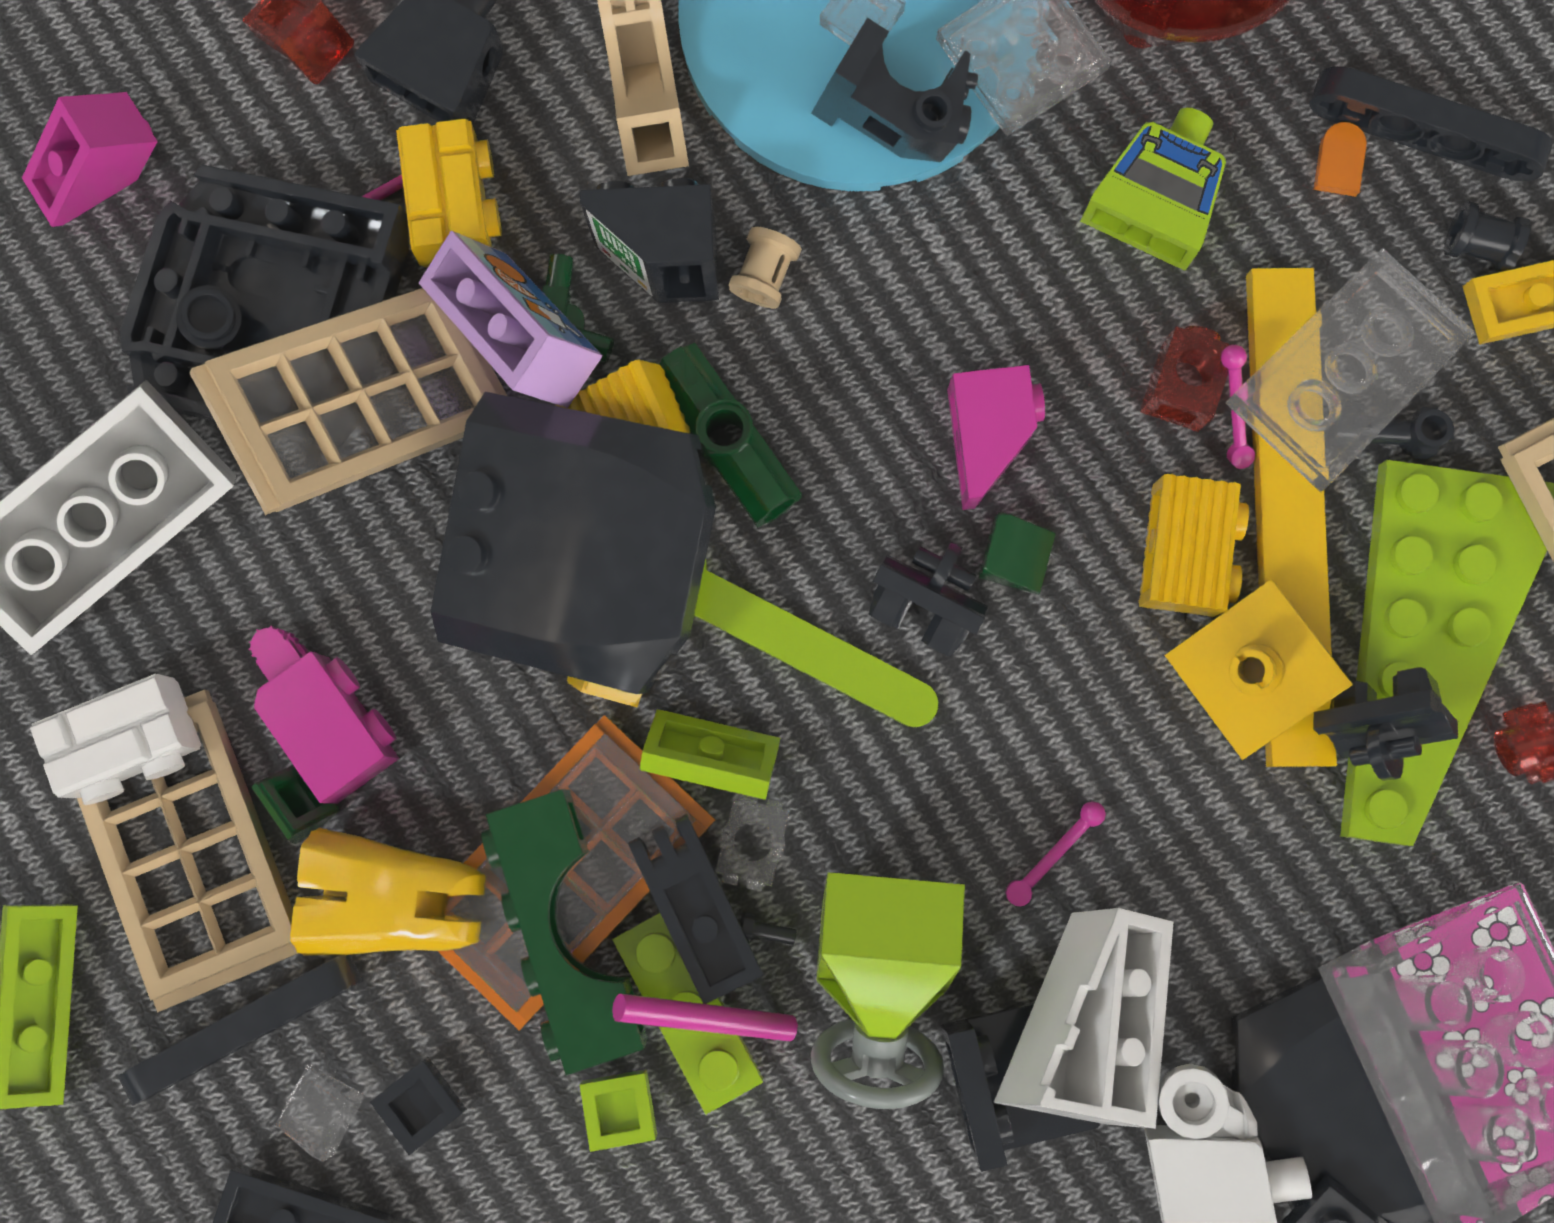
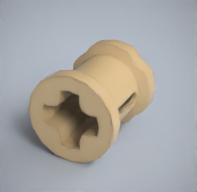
M752 227L747 236L750 248L739 275L731 277L729 290L745 301L761 307L776 309L782 300L779 289L790 261H797L802 249L798 243L784 234L768 228Z

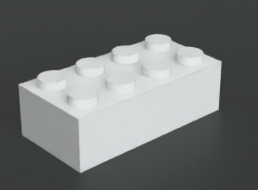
M147 380L0 500V626L30 655L34 654L234 486L235 473Z

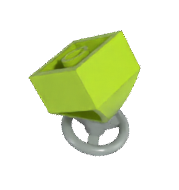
M827 873L822 902L816 981L851 1019L833 1024L817 1037L811 1050V1064L818 1080L837 1097L863 1107L897 1109L925 1100L939 1087L944 1074L941 1053L925 1034L910 1025L946 993L961 968L964 884ZM853 1039L851 1057L831 1062V1053L834 1048L847 1040ZM906 1046L921 1058L924 1070L904 1062ZM864 1076L889 1078L903 1086L879 1088L863 1085L852 1080Z

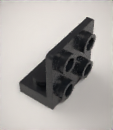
M1035 1002L941 1025L972 1156L981 1172L1008 1166L1005 1150L1096 1129L1100 1126V1123L994 1103Z

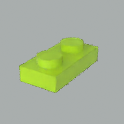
M657 709L642 751L640 770L766 800L781 738Z

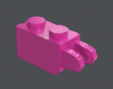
M273 626L261 630L256 629L257 632L252 640L249 641L251 644L249 650L252 651L251 656L257 658L256 663L269 682L257 689L254 709L319 803L338 804L400 759L390 745L397 739L394 731L376 709L373 708L369 712L365 710L354 694L360 688V684L349 667L339 657L331 661L329 657L312 651L308 652L305 646L299 643L300 639L294 637L295 634H288L287 631L282 629H276Z

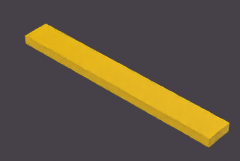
M1252 268L1246 275L1252 437L1253 450L1255 452L1254 486L1259 587L1272 579L1332 656L1314 268ZM1331 700L1314 712L1330 709ZM1314 712L1265 745L1266 767L1337 766L1336 749L1333 742L1327 735H1318L1313 729Z

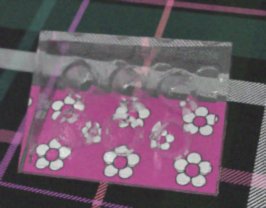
M1523 883L1508 885L1370 940L1318 968L1434 1223H1511L1554 1197V948Z

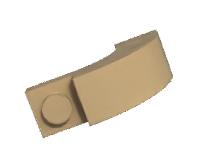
M597 0L609 61L616 118L627 175L632 176L689 166L661 0Z

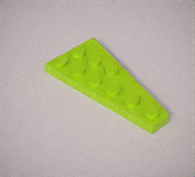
M1386 460L1378 465L1356 680L1367 682L1376 691L1378 700L1393 697V677L1397 674V671L1417 667L1425 668L1438 683L1443 705L1458 721V738L1421 745V755L1403 758L1404 768L1402 776L1394 780L1382 781L1373 771L1371 764L1355 767L1352 765L1350 758H1348L1340 837L1414 846L1547 552L1537 529L1508 476ZM1545 482L1554 499V483Z

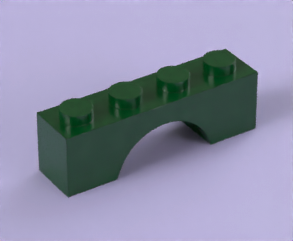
M561 789L485 814L490 829L481 832L483 847L493 869L502 867L509 892L501 895L502 908L511 932L514 933L521 930L529 956L521 958V969L530 995L534 997L541 994L548 1021L542 1022L540 1027L544 1046L550 1060L554 1062L561 1059L565 1075H569L643 1050L648 1042L644 1025L616 1022L612 1013L613 1003L618 994L634 995L629 977L600 973L584 965L568 949L559 931L556 912L561 885L572 867L589 852L571 791Z

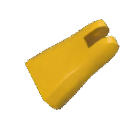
M324 828L311 831L309 837L302 843L297 873L298 887L324 890V894L296 898V903L293 906L290 941L295 946L297 953L302 955H350L406 950L447 951L460 949L479 942L482 921L462 918L457 915H445L447 893L448 896L485 895L486 875L477 869L454 860L404 850L360 836Z

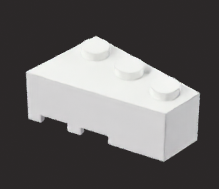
M1121 908L1075 912L1071 914L994 1103L1107 1125L1156 1129L1173 921Z

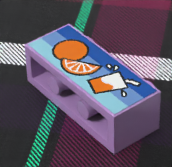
M452 230L450 231L419 281L422 288L514 391L568 408L602 358L601 353L506 253Z

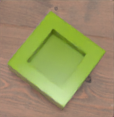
M647 1069L584 1080L580 1083L590 1152L656 1140L657 1129Z

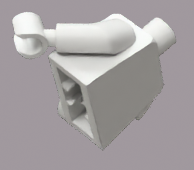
M1194 1064L1181 1065L1166 1073L1159 1084L1158 1106L1167 1125H1156V1129L1144 1128L1162 1223H1277L1273 1203L1312 1198L1310 1179L1303 1157L1265 1162L1261 1141L1257 1137V1120L1245 1098L1239 1092L1232 1091L1223 1085L1214 1073L1203 1066Z

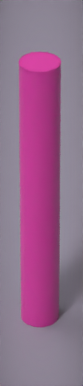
M618 994L612 1009L613 1018L616 1022L781 1041H792L797 1034L798 1028L794 1015L628 994Z

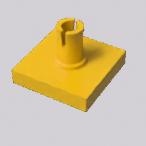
M1272 579L1164 655L1242 760L1353 685Z

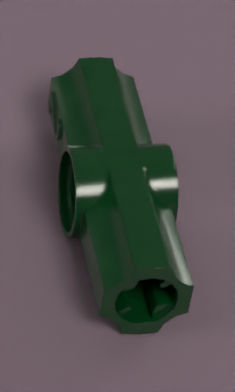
M696 343L685 347L680 346L663 357L659 364L665 370V377L670 382V388L675 393V399L680 404V411L685 416V422L690 427L691 434L698 435L700 438L701 451L704 458L717 469L756 527L758 528L763 524L772 522L789 511L802 498V493L754 427L749 411L734 399ZM723 424L738 426L743 431L741 438L729 446H719L714 444L709 438L712 431Z

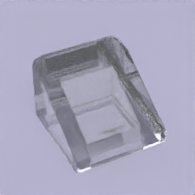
M309 1064L306 1066L275 1125L310 1156L324 1162L334 1155L366 1095Z

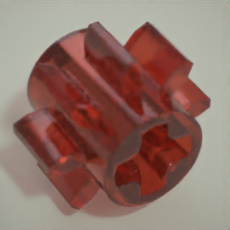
M1542 701L1503 712L1502 715L1508 727L1497 730L1494 733L1495 750L1503 767L1513 776L1526 773L1530 784L1539 781L1543 784L1553 781L1554 711L1549 713L1547 703Z

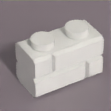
M153 674L32 723L30 727L39 755L45 761L43 766L53 793L58 798H82L84 805L95 804L124 792L121 781L140 773L144 774L146 780H151L185 767L182 756L199 750L201 746L192 718L187 713L188 707L179 683L173 677Z

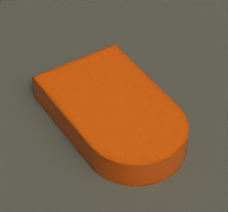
M1340 122L1331 126L1324 134L1320 142L1313 190L1354 197L1360 193L1367 142L1365 134L1358 126L1349 122Z

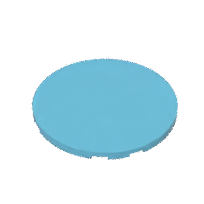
M679 0L678 22L688 74L696 93L709 115L716 119L720 126L735 140V144L741 150L775 172L802 183L842 191H878L883 186L897 185L912 180L920 182L938 175L962 162L964 156L997 132L1014 109L1031 74L1040 42L1042 0ZM867 17L889 31L882 44L884 62L889 74L900 85L915 92L939 87L949 70L955 67L963 52L966 50L971 53L968 72L977 73L978 81L974 90L969 89L967 99L963 103V105L971 106L972 113L969 131L964 143L957 144L942 162L900 158L840 118H837L831 127L811 114Z

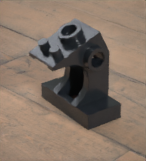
M867 17L811 114L831 127L836 119L840 118L900 158L942 162L957 144L964 143L969 131L972 113L971 106L963 105V103L967 99L969 89L974 90L978 81L977 73L968 72L971 53L966 50L963 52L955 67L949 70L939 87L915 92L900 85L889 74L884 62L882 45L889 31Z

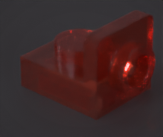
M261 0L242 20L256 37L287 57L304 77L313 84H319L354 46L353 38L320 0Z

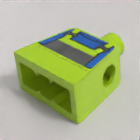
M1182 108L1179 110L1170 130L1154 122H1146L1094 191L1080 222L1185 271L1204 243L1226 164V158L1221 153L1204 146L1213 127L1212 119L1200 110Z

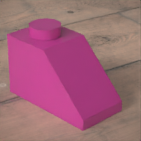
M127 92L59 97L22 179L51 227L63 226L136 182L158 141L154 137L149 123L141 116Z
M1029 365L953 373L947 392L963 510L975 509L1028 443L1037 429V422L1044 421L1045 419L1043 389L1040 383L1032 384Z

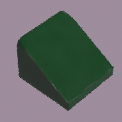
M998 512L993 520L978 578L1039 595L1056 533L1013 515Z

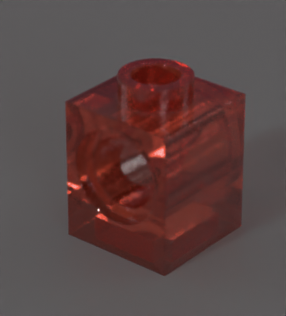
M1176 326L1162 343L1140 412L1199 432L1215 416L1228 376V368H1225L1222 364L1221 354L1231 344L1222 342L1221 336L1218 333L1205 327L1187 326L1183 329ZM1189 363L1195 366L1201 374L1202 385L1191 386L1183 382L1177 374L1176 364Z

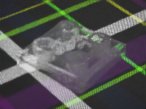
M982 0L940 27L936 40L954 65H956L965 50L971 53L968 72L978 74L977 85L973 91L1006 137L1106 72L1112 61L1068 0Z

